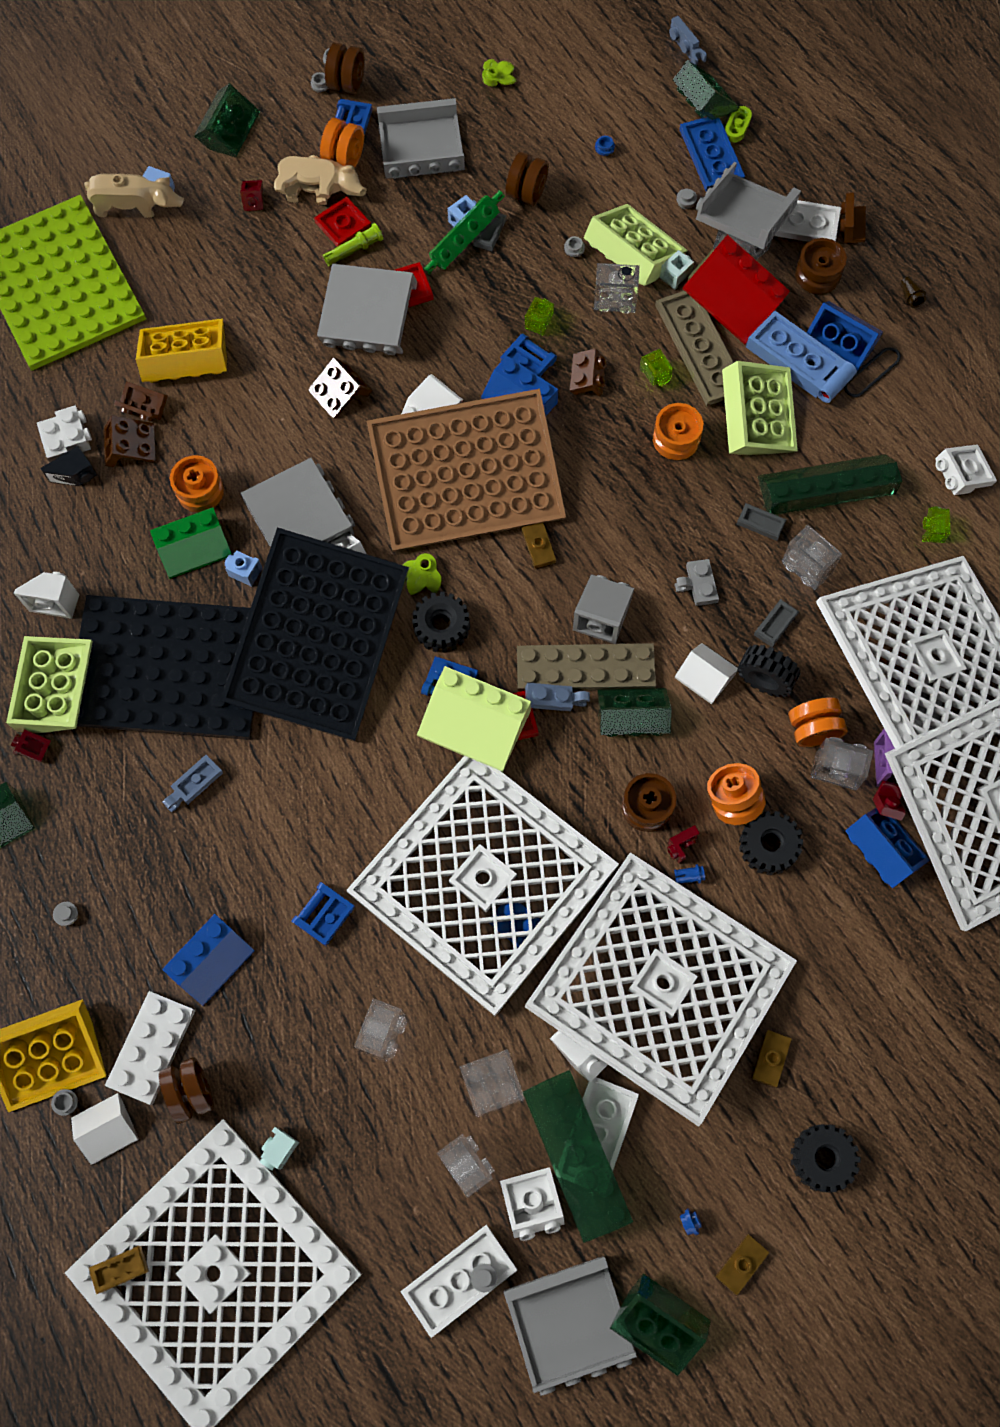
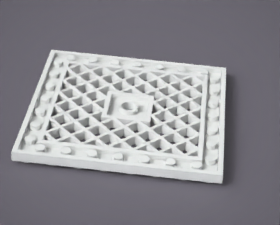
M964 556L822 596L816 601L895 748L929 732L930 726L937 728L947 723L948 720H954L976 709L968 705L969 700L977 703L978 708L990 702V700L986 699L987 694L995 697V699L1000 697V676L993 673V668L1000 671V617ZM948 590L955 593L956 597L947 594ZM930 596L939 599L938 603L930 600ZM915 601L921 604V608L912 605V602ZM947 603L952 605L953 609L951 610L945 607L944 604ZM894 607L903 609V614L895 611ZM927 608L935 611V616L926 612ZM959 609L966 612L967 617L959 614ZM876 612L886 615L885 619L876 616ZM909 613L917 616V621L909 618ZM944 615L950 618L949 622L941 619V616ZM858 617L866 620L867 624L864 625L858 622ZM891 618L900 622L899 627L890 623ZM924 620L931 623L932 627L924 625ZM956 622L964 625V629L955 626ZM873 624L881 627V632L872 629ZM908 626L914 629V633L906 631L905 627ZM970 629L978 632V637L971 634ZM887 632L895 634L896 639L887 636ZM953 634L960 637L961 641L952 639ZM869 637L878 640L877 645L869 642ZM902 638L907 640L905 644L901 643ZM967 641L974 644L975 649L967 646ZM884 644L892 647V652L883 649ZM985 649L989 651V656L981 653V650ZM899 651L908 655L907 659L898 656ZM932 653L939 657V661L933 658ZM964 654L972 657V662L964 659ZM880 657L888 660L889 664L886 665L879 662ZM979 661L987 665L986 669L978 666ZM895 664L904 668L903 673L894 669ZM966 669L969 670L968 675L963 673ZM910 671L919 675L918 680L909 676ZM975 675L983 677V682L975 679ZM892 677L900 681L899 686L890 682ZM958 680L966 683L965 688L957 685ZM990 681L998 684V688L990 686ZM906 685L915 688V692L912 693L906 690ZM942 686L948 689V693L945 694L939 691V687ZM972 688L980 690V695L972 692ZM921 692L930 695L929 700L920 697ZM954 694L963 696L962 701L954 698ZM903 698L912 702L911 707L902 703ZM936 699L945 703L944 708L935 704ZM918 705L927 709L926 714L917 710ZM951 706L960 710L959 715L950 711ZM933 712L942 716L941 721L932 718ZM914 719L923 722L922 728L913 724ZM983 734V735H981V736H979V737H977V738H975V739L981 740V739L984 738V735H985V734Z
M1000 697L885 753L958 925L963 931H967L1000 914V883L991 887L994 880L1000 882V878L995 876L1000 864V838L999 840L991 838L993 832L1000 833V777L995 779L997 771L1000 772V741L998 747L990 745L993 734L1000 735V730L996 729L1000 726ZM985 734V735H984V738H983V741H979V740L975 739V738H977V737H979V736ZM973 743L981 746L977 758L969 755ZM964 744L962 752L955 750V748ZM988 749L996 752L992 764L984 761ZM952 754L960 756L956 768L948 766ZM943 755L941 763L933 760ZM967 759L975 762L971 774L963 771ZM931 764L939 767L935 779L927 776ZM982 765L990 768L986 780L979 778ZM946 770L954 773L950 785L942 782ZM961 776L969 778L966 790L957 788ZM927 781L933 783L931 791L927 784ZM976 782L984 784L976 788L979 796L973 794ZM940 786L948 789L944 801L937 799ZM956 792L963 794L960 807L952 804ZM971 798L978 800L975 813L967 810ZM936 803L943 805L941 812H939ZM950 808L958 811L954 823L946 821ZM984 809L988 815V818L982 816ZM965 814L973 817L969 829L961 826ZM980 820L988 822L984 835L976 832ZM945 825L952 827L950 835ZM960 830L967 833L963 845L955 843ZM975 836L982 838L978 851L971 849ZM990 842L997 844L993 857L986 854ZM955 847L962 849L959 856ZM969 852L977 855L973 867L965 865ZM984 858L991 860L988 873L980 871ZM964 869L971 871L969 878ZM979 874L986 877L982 889L974 887Z
M464 756L346 891L479 1004L496 1016L613 874L619 864L504 773ZM482 791L483 801L469 802V792ZM485 791L496 800L486 801ZM465 794L466 803L456 804ZM503 805L514 814L504 815ZM500 806L501 816L488 817L487 807ZM483 807L484 817L471 819L470 808ZM466 809L467 819L454 820L453 810ZM450 811V821H441ZM518 820L519 830L506 832L505 821ZM522 820L533 829L523 830ZM502 822V832L489 833L488 823ZM485 823L486 834L472 835L471 824ZM468 825L469 835L456 836L455 826ZM451 826L452 837L439 838L438 828ZM434 829L435 839H426ZM537 834L538 845L524 846L523 836ZM540 835L552 844L541 845ZM520 836L521 847L507 848L506 837ZM503 838L504 848L491 850L490 839ZM486 839L487 850L480 844L474 850V840ZM469 841L470 852L457 853L456 842ZM452 843L453 853L440 854L439 844ZM423 845H436V855L423 856ZM419 847V857H410ZM555 849L556 860L543 861L542 850ZM559 850L571 859H560ZM538 851L539 862L526 863L525 852ZM522 853V863L509 864L508 854ZM505 854V864L494 855ZM458 858H467L458 869ZM454 859V870L441 871V860ZM437 861V872L425 873L424 862ZM420 862V873L408 874L407 863ZM574 864L575 875L562 876L561 865ZM403 865V875L393 876ZM578 865L583 868L580 874L578 872ZM557 866L558 877L545 878L544 867ZM540 867L541 878L527 879L526 868ZM523 869L524 880L513 881L517 877L513 870ZM485 872L490 876L486 884H479L476 881V876L479 873ZM452 876L449 879V883L454 887L443 888L442 877ZM438 877L439 888L426 889L425 878ZM421 879L422 890L409 891L408 880ZM404 880L405 891L392 893L391 882ZM573 881L563 893L562 882ZM559 882L560 893L546 895L545 883ZM386 883H387V892L382 889V888L386 885ZM542 884L543 895L529 896L528 885ZM525 885L526 897L512 898L511 887ZM508 887L509 898L498 899ZM456 892L457 903L444 905L443 893ZM460 892L472 902L461 903ZM439 894L440 905L427 906L426 895ZM422 895L423 907L410 908L409 897ZM405 897L406 908L394 898ZM558 899L548 911L547 900ZM543 901L544 912L531 913L530 902ZM526 902L527 914L514 915L513 903ZM509 904L510 915L497 916L496 905ZM492 906L493 917L479 918V908L487 912ZM475 907L476 919L462 920V908ZM458 909L459 920L445 922V910ZM441 911V922L428 923L427 912ZM423 912L424 923L412 913ZM542 918L537 926L532 929V919ZM528 919L529 931L515 932L514 920ZM511 921L512 932L498 934L497 922ZM494 922L495 934L481 935L480 924ZM476 924L477 936L464 937L463 925ZM459 926L460 937L447 939L446 927ZM442 927L443 939L430 928ZM527 936L517 949L516 937ZM512 938L513 950L500 951L499 939ZM495 939L496 951L482 952V941ZM478 941L479 953L465 954L464 942ZM460 943L461 954L449 944ZM512 955L501 968L500 956ZM497 957L498 969L484 970L483 958ZM479 958L480 970L467 959ZM496 974L492 980L486 975Z
M630 852L527 1001L525 1008L699 1127L797 960ZM646 896L648 905L638 907L635 897ZM653 898L660 902V904H654ZM629 899L632 908L622 909ZM666 909L669 919L658 921L656 911ZM650 912L652 922L642 923L639 913ZM673 912L677 913L681 917L675 918ZM633 914L636 924L625 926L623 916ZM617 917L619 927L609 928ZM687 923L689 933L679 934L677 924ZM694 925L702 931L696 932ZM671 926L673 935L663 937L660 927ZM654 928L656 938L646 939L644 929ZM637 930L640 940L629 942L627 932ZM621 933L623 943L612 945L610 934ZM604 936L606 946L597 947ZM708 937L710 947L700 948L698 938ZM691 939L694 949L684 951L681 941ZM716 940H718L719 942H721V943L724 944V945H718V946H717ZM675 942L677 952L667 953L665 943ZM658 944L660 951L655 948L650 956L648 946ZM642 947L644 957L633 959L631 948ZM625 949L627 960L616 961L614 951ZM729 950L732 961L722 962L719 952ZM608 952L610 962L599 964L597 953ZM712 953L715 963L705 965L702 954ZM737 953L745 959L738 960ZM591 955L594 965L584 966ZM696 955L699 966L688 967L686 957ZM679 958L681 965L672 959ZM645 963L644 967L637 975L635 965ZM750 964L753 975L743 976L740 966ZM629 966L631 977L621 978L618 968ZM734 967L736 977L726 979L724 968ZM612 969L615 979L603 981L601 970ZM717 969L720 980L709 981L707 971ZM595 971L598 982L586 984L584 973ZM700 972L703 983L693 984L698 977L693 973ZM578 975L580 985L570 986ZM657 979H666L669 982V988H660L657 985ZM754 981L749 991H747L745 982ZM632 983L628 991L633 994L625 995L622 984ZM738 983L741 994L731 996L728 985ZM616 985L619 996L608 998L605 987ZM722 986L725 997L714 999L712 988ZM599 988L602 999L590 1001L588 990ZM705 989L708 1000L697 1001L695 990ZM582 991L584 1002L573 1003L571 992ZM687 993H689L691 1002L681 1004ZM564 994H565V997H566V1001H564L563 999H561ZM638 1000L640 1011L629 1012L626 1001ZM743 1000L737 1011H735L733 1002ZM645 1002L652 1006L654 1009L646 1010ZM621 1003L623 1014L612 1015L609 1004ZM726 1003L729 1014L719 1016L716 1005ZM603 1005L606 1016L594 1018L592 1007ZM710 1006L713 1017L702 1019L699 1007ZM586 1008L588 1016L577 1009ZM693 1008L696 1020L685 1021L682 1010ZM676 1012L679 1023L668 1024L666 1016L671 1019ZM659 1014L662 1025L651 1027L648 1016ZM642 1017L644 1028L633 1030L631 1019ZM625 1020L627 1031L616 1033L613 1021ZM731 1020L725 1031H723L721 1022ZM608 1023L609 1031L599 1024ZM714 1023L717 1034L707 1036L704 1024ZM698 1026L700 1037L690 1039L687 1027ZM681 1029L683 1040L672 1042L670 1030ZM663 1031L666 1043L655 1045L652 1033ZM646 1034L649 1046L638 1048L635 1036ZM629 1037L631 1046L620 1038ZM719 1040L711 1053L709 1042ZM702 1043L705 1055L694 1057L692 1045ZM685 1046L688 1058L677 1060L674 1048ZM668 1049L671 1061L659 1062L657 1051ZM651 1052L652 1060L642 1053ZM706 1061L699 1073L696 1062ZM690 1064L693 1076L682 1078L679 1065ZM673 1067L674 1075L664 1068ZM694 1082L691 1087L686 1083Z
M224 1119L65 1272L66 1276L191 1427H215L362 1275L274 1174L260 1163L258 1156ZM222 1158L226 1164L216 1163ZM214 1168H227L226 1184H213ZM232 1171L244 1184H231ZM208 1172V1184H195ZM195 1187H207L206 1203H194ZM213 1187L226 1188L225 1203H212ZM231 1188H244L243 1203H230ZM189 1190L188 1203H176ZM249 1190L261 1203H248ZM176 1207H188L187 1222H174ZM194 1207H206L205 1222H193ZM212 1207H224L223 1222H211ZM230 1207H243L242 1222H229ZM248 1207H261L260 1222H247ZM266 1209L278 1223L265 1222ZM169 1210L168 1222H157ZM156 1226H168L167 1241H155ZM174 1226H186L185 1242H173ZM192 1226H205L204 1242H191ZM211 1226H223L222 1239L218 1234H215L210 1239ZM229 1226H241L240 1242H228ZM247 1226L260 1227L259 1242H246ZM265 1227H278L277 1242H264ZM149 1229V1241H137ZM283 1229L295 1242H283ZM136 1246H148L146 1263L149 1272L146 1273L145 1281H133L132 1279L120 1284L126 1285L125 1297L117 1287L96 1294L89 1267L122 1254L128 1249L131 1250ZM154 1246H166L165 1261H153ZM173 1246H185L184 1261H171ZM191 1246H203L190 1259ZM228 1246H240V1258ZM246 1246H259L258 1262H245ZM264 1246H277L276 1262H263ZM282 1246H296L295 1262H282ZM301 1249L312 1262H300ZM212 1265L220 1269V1277L215 1282L210 1281L207 1277V1271ZM153 1266H165L164 1281H152ZM171 1266H183L176 1273L181 1281H170ZM245 1266H257V1281H245L252 1274ZM263 1266H276L275 1282H262ZM281 1266H295L294 1282H281ZM300 1266H313L312 1282H299ZM318 1268H319L320 1271L324 1274L319 1280H318ZM133 1285H145L144 1301H131ZM151 1286H163L162 1301H150ZM170 1286H182L181 1301H168ZM243 1286H256L255 1302L243 1301ZM262 1286H275L274 1302H261ZM280 1286H294L293 1302H280ZM299 1286H312L298 1301ZM238 1288L237 1301H225ZM188 1289L198 1301H187ZM132 1306H143L142 1317ZM149 1306H162L161 1321H148ZM168 1306H180L179 1321H167ZM187 1306H199L198 1321H186ZM224 1306H237L236 1322H223ZM242 1306H255L254 1322H241ZM261 1306H274L273 1322H260ZM279 1306L292 1307L279 1320ZM218 1308L217 1321H204L205 1309L209 1314H212ZM149 1326H160L159 1338ZM166 1326H179L178 1342H165ZM185 1326H198L197 1342H184ZM204 1326H216V1342H203ZM222 1327H235L234 1342H221ZM241 1327H254L253 1342H240ZM260 1327H272L259 1341ZM167 1347H177V1359ZM184 1347H196L195 1362H183ZM202 1347H215L214 1362H201ZM221 1347H234L233 1363L220 1362ZM240 1347H253L239 1361ZM184 1368H195L194 1380ZM201 1368H214L213 1383H200ZM220 1368H232L219 1382ZM202 1389H212L207 1395L202 1391Z

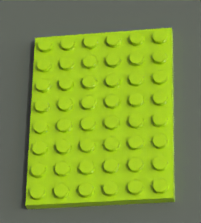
M81 195L0 229V309L31 371L147 320Z

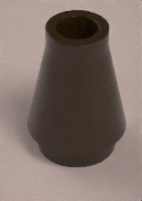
M911 277L902 279L900 286L902 287L906 304L912 308H918L926 301V292Z

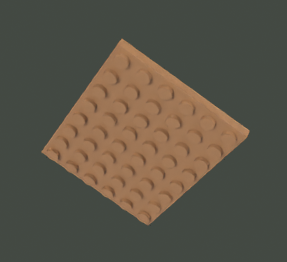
M540 389L367 421L392 552L566 518Z

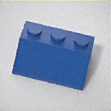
M827 301L823 302L807 334L845 361L852 363L858 371L873 351L883 331L836 304Z
M506 356L494 369L481 395V399L540 389L545 416H547L558 403V389L514 359Z
M877 808L863 815L845 830L849 835L850 841L859 847L864 853L866 861L877 869L881 879L886 884H889L891 888H894L930 861L900 823L894 818L880 815Z
M214 914L162 970L191 997L204 1006L255 950Z

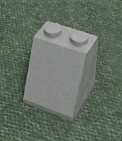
M591 575L574 612L573 631L616 644L633 597L634 588L624 582L616 583L610 581L602 575Z

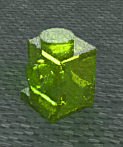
M534 297L525 314V329L544 336L545 330L554 314V303L547 299Z
M660 348L641 357L640 371L644 372L652 386L656 384L663 386L669 382L673 367Z
M938 506L928 509V515L923 518V529L926 532L922 537V542L945 543L951 533L950 509H942Z

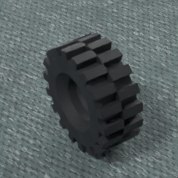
M434 592L431 593L430 599L427 596L423 597V603H417L412 619L414 633L419 643H424V647L428 650L432 647L433 652H438V648H441L443 653L447 652L448 647H451L452 651L457 649L456 644L458 643L461 646L464 643V638L467 639L469 635L470 619L467 606L465 604L462 605V600L459 597L455 600V596L452 593L447 597L445 592H440V596H436ZM445 616L449 618L450 626L445 630H437L433 626V620L437 617Z
M758 645L749 646L737 667V672H739L741 678H744V682L750 683V686L754 689L758 688L759 692H767L770 696L774 694L776 697H787V695H790L801 674L800 668L797 667L796 662H791L789 656L785 657L783 652H776L772 647L768 649L765 645H760V647Z
M766 811L763 815H759L755 820L747 823L742 831L739 840L741 842L740 852L744 854L742 858L744 862L746 860L749 861L748 866L751 869L756 867L758 873L762 874L765 871L767 875H772L775 872L780 874L784 870L787 871L802 852L803 839H800L802 832L800 829L796 830L797 823L795 821L789 822L788 819L790 817L786 814L784 817L779 816L780 812L775 811L774 814H770V811ZM767 834L776 835L780 840V848L776 851L766 850L762 844L763 837Z
M831 1124L815 1125L803 1130L800 1136L794 1140L793 1143L795 1145L794 1148H791L790 1153L793 1154L791 1165L795 1167V1175L801 1178V1182L804 1185H808L814 1191L837 1192V1190L845 1189L846 1185L855 1180L853 1177L855 1174H858L860 1169L857 1168V1163H861L860 1157H857L856 1151H859L858 1146H854L852 1143L854 1139L851 1135L847 1136L845 1130L836 1128L835 1125ZM823 1147L831 1149L835 1154V1164L829 1169L820 1167L816 1161V1153Z

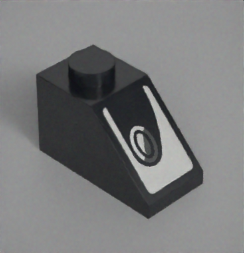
M79 446L40 468L49 482L80 486L97 476Z

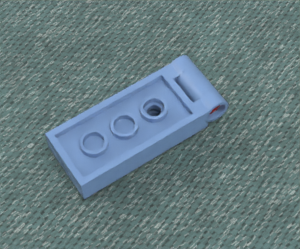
M776 311L754 331L747 341L746 348L768 364L790 367L791 380L815 398L818 396L825 403H829L857 373V369L852 363L845 361Z

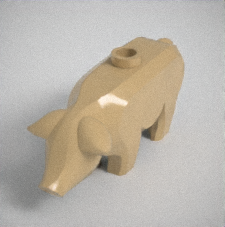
M315 155L310 157L288 156L283 158L278 164L279 174L274 182L275 191L286 194L287 201L295 203L298 202V195L301 189L305 192L316 193V203L319 205H327L330 195L338 191L353 196H364L367 188L360 184L354 166H343L333 160L320 159Z
M98 174L92 176L89 182L84 183L87 190V198L94 205L93 210L99 217H106L108 210L115 207L118 209L137 208L145 218L154 216L152 211L154 205L164 208L181 207L184 202V197L177 195L170 187L169 177L150 181L141 175Z

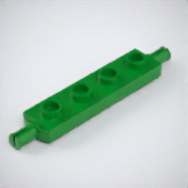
M498 190L492 198L488 195L484 196L429 252L431 261L423 268L428 275L436 267L446 269L500 213L497 204L505 197L503 192Z

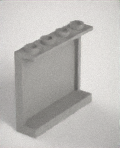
M456 98L377 107L386 179L465 170Z
M734 162L729 169L726 168L721 178L716 179L713 188L707 190L705 197L699 199L696 206L698 211L696 220L764 249L795 209L801 190L793 188L785 197L735 175L737 163Z
M332 264L317 337L324 346L330 348L343 346L348 350L359 348L370 353L383 351L388 355H395V353L403 354L400 343L411 290H416L417 287L415 276L412 272Z
M312 458L241 492L245 505L270 547L277 527L324 542H329L347 532L354 536L352 527L355 526L352 517L350 514L345 515L343 511L345 507L339 497L335 498L333 495L335 491L331 482L324 480L323 476L325 474L319 463L315 465Z
M604 1256L504 1290L533 1393L539 1391L540 1395L549 1394L556 1390L555 1385L564 1382L566 1386L581 1382V1376L591 1373L592 1377L602 1375L607 1372L606 1367L616 1364L617 1368H622L632 1364L631 1359L637 1357Z

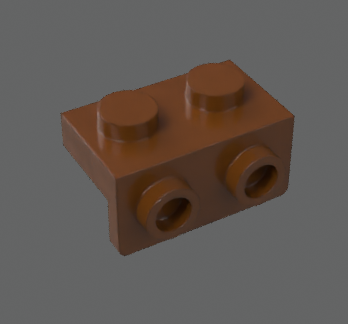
M846 193L845 202H841V215H845V219H841L840 232H844V243L865 242L866 206H854V193Z
M596 348L573 354L570 391L573 395L592 390L597 396H601L603 393L606 359Z
M126 381L120 402L115 400L114 405L121 407V412L130 415L136 412L140 414L139 418L152 422L153 418L161 420L168 396Z

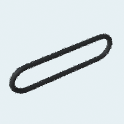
M892 347L881 350L844 386L846 394L851 397L863 395L899 363L901 359L900 352ZM891 350L897 354V360L858 394H852L848 391L847 385L885 351Z

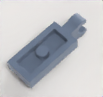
M679 16L672 18L669 30L671 38L677 42L682 52L686 53L694 66H697L698 58L705 62L707 54L699 47V40Z
M527 683L525 686V699L531 701V708L571 711L573 705L586 706V702L590 701V692L579 691L573 693L572 686Z
M205 755L171 785L174 792L163 800L164 805L171 813L179 807L183 800L188 805L223 774L222 770Z

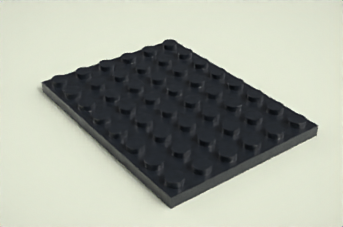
M277 527L220 701L355 742L409 567Z
M86 595L79 639H89L93 642L77 726L250 740L254 712L220 701L250 608Z

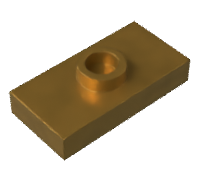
M543 522L522 527V533L534 568L556 563V558Z
M769 1030L766 1031L751 1079L777 1088L791 1038Z
M747 1234L715 1277L735 1295H738L769 1252Z
M141 1246L88 1268L96 1294H100L149 1272Z

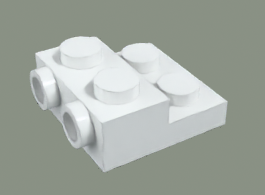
M76 405L55 411L56 417L37 422L49 463L79 446L82 452L91 450L89 441L92 440L88 428H85L83 424L87 421L83 411H78Z
M978 445L946 448L935 458L937 470L942 471L946 479L945 485L948 489L952 490L954 495L971 493L975 488L992 486L997 482Z
M550 1167L500 1181L514 1238L520 1237L522 1241L530 1240L535 1237L536 1232L545 1230L547 1234L555 1233L561 1229V1225L565 1224Z

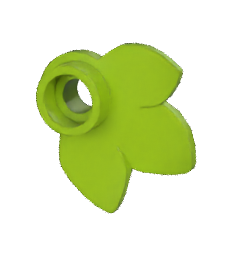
M489 59L484 63L482 78L486 85L497 86L498 83L504 85L516 83L517 80L511 75L514 71L512 63L507 61L497 63L494 59Z
M423 553L416 560H410L403 564L409 567L406 578H408L407 589L411 595L419 593L425 587L431 592H435V594L439 591L442 579L440 573L436 570V559L431 554ZM423 561H429L427 568L421 566Z

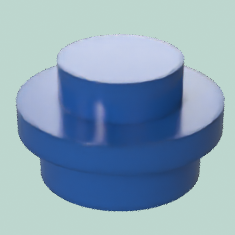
M604 135L598 138L595 143V150L598 154L607 156L614 152L615 143L610 136Z
M689 1208L686 1209L685 1213L680 1215L683 1227L688 1236L691 1234L699 1235V1228L702 1227L697 1212L692 1213Z

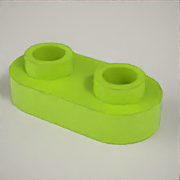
M738 106L733 109L725 127V132L730 142H739L744 138L752 117V112L748 107Z

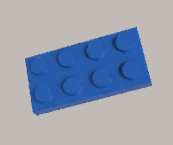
M718 115L680 124L679 130L706 192L709 188H713L716 179L721 178L726 168L729 169L734 162L737 163L734 174L745 179L743 170Z

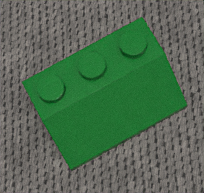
M213 507L150 530L169 579L226 559L230 554L232 555Z

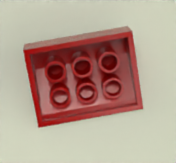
M728 234L682 288L744 345L754 331L774 312L790 292Z

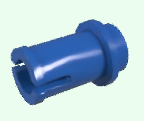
M695 864V867L674 870L675 880L678 884L696 881L699 884L705 880L703 866H698V864Z

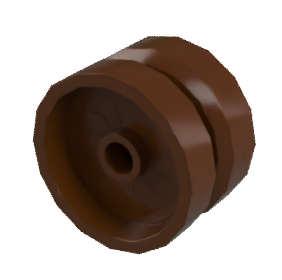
M332 43L325 64V83L328 89L340 90L343 88L344 92L357 94L362 84L365 68V55L362 48L350 46L347 49L345 44Z
M519 152L515 156L508 173L505 187L506 196L514 200H519L522 197L523 203L535 206L542 196L549 172L548 161L541 158L532 160L530 154Z
M817 238L806 243L802 248L795 273L797 283L801 288L813 294H826L834 290L841 280L846 265L847 256L844 248L836 241L827 238Z
M645 773L636 776L628 783L624 791L621 809L624 819L631 827L639 831L653 832L660 830L669 822L676 807L674 787L666 778L658 774Z
M195 1057L182 1061L180 1072L173 1066L159 1071V1083L164 1101L173 1120L177 1124L191 1120L193 1109L199 1115L214 1110V1101L208 1080L199 1061Z

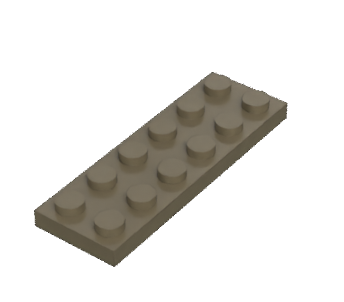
M685 291L656 300L655 306L706 406L724 401L722 370L734 362L707 311Z
M654 643L517 646L518 692L525 691L527 683L572 686V691L655 689Z

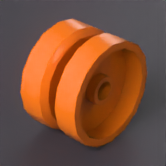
M331 118L324 129L321 139V159L333 160L343 166L351 165L355 168L360 160L364 145V130L362 126L353 123L347 124L344 120Z
M684 403L669 404L661 409L656 417L653 434L654 447L659 454L672 460H682L692 456L699 447L704 423L701 414L696 408Z
M198 455L184 457L171 469L169 477L171 487L178 501L185 509L199 513L212 507L214 508L221 501L224 493L223 482L216 466L208 458Z
M837 698L815 699L800 704L789 711L788 715L791 725L797 728L794 736L799 747L823 745L840 739L848 733L844 718L839 717L842 709Z
M741 763L727 764L718 768L710 776L707 783V791L718 819L727 824L742 825L755 820L763 812L766 805L765 794L755 769Z

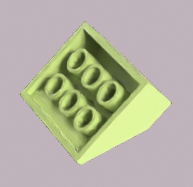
M628 204L593 216L584 236V239L593 248L601 251L607 259L620 266V269L622 267L632 268L635 272L634 278L636 282L644 286L656 281L660 277L662 265L678 250L683 254H686L688 251Z
M736 361L724 368L722 373L729 454L760 455L797 452L790 367Z
M24 636L6 723L17 732H23L24 729L32 733L76 729L93 641L89 639Z
M445 666L435 685L417 736L503 772L530 714L531 701Z

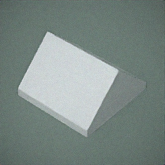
M701 643L690 652L675 675V679L712 704L735 676L738 668Z
M119 1093L71 1118L73 1140L91 1165L139 1140Z

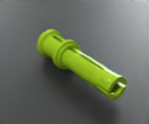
M373 223L371 228L363 232H357L355 237L348 242L323 254L328 267L360 249H368L369 245L378 240L382 241L383 235L377 224Z

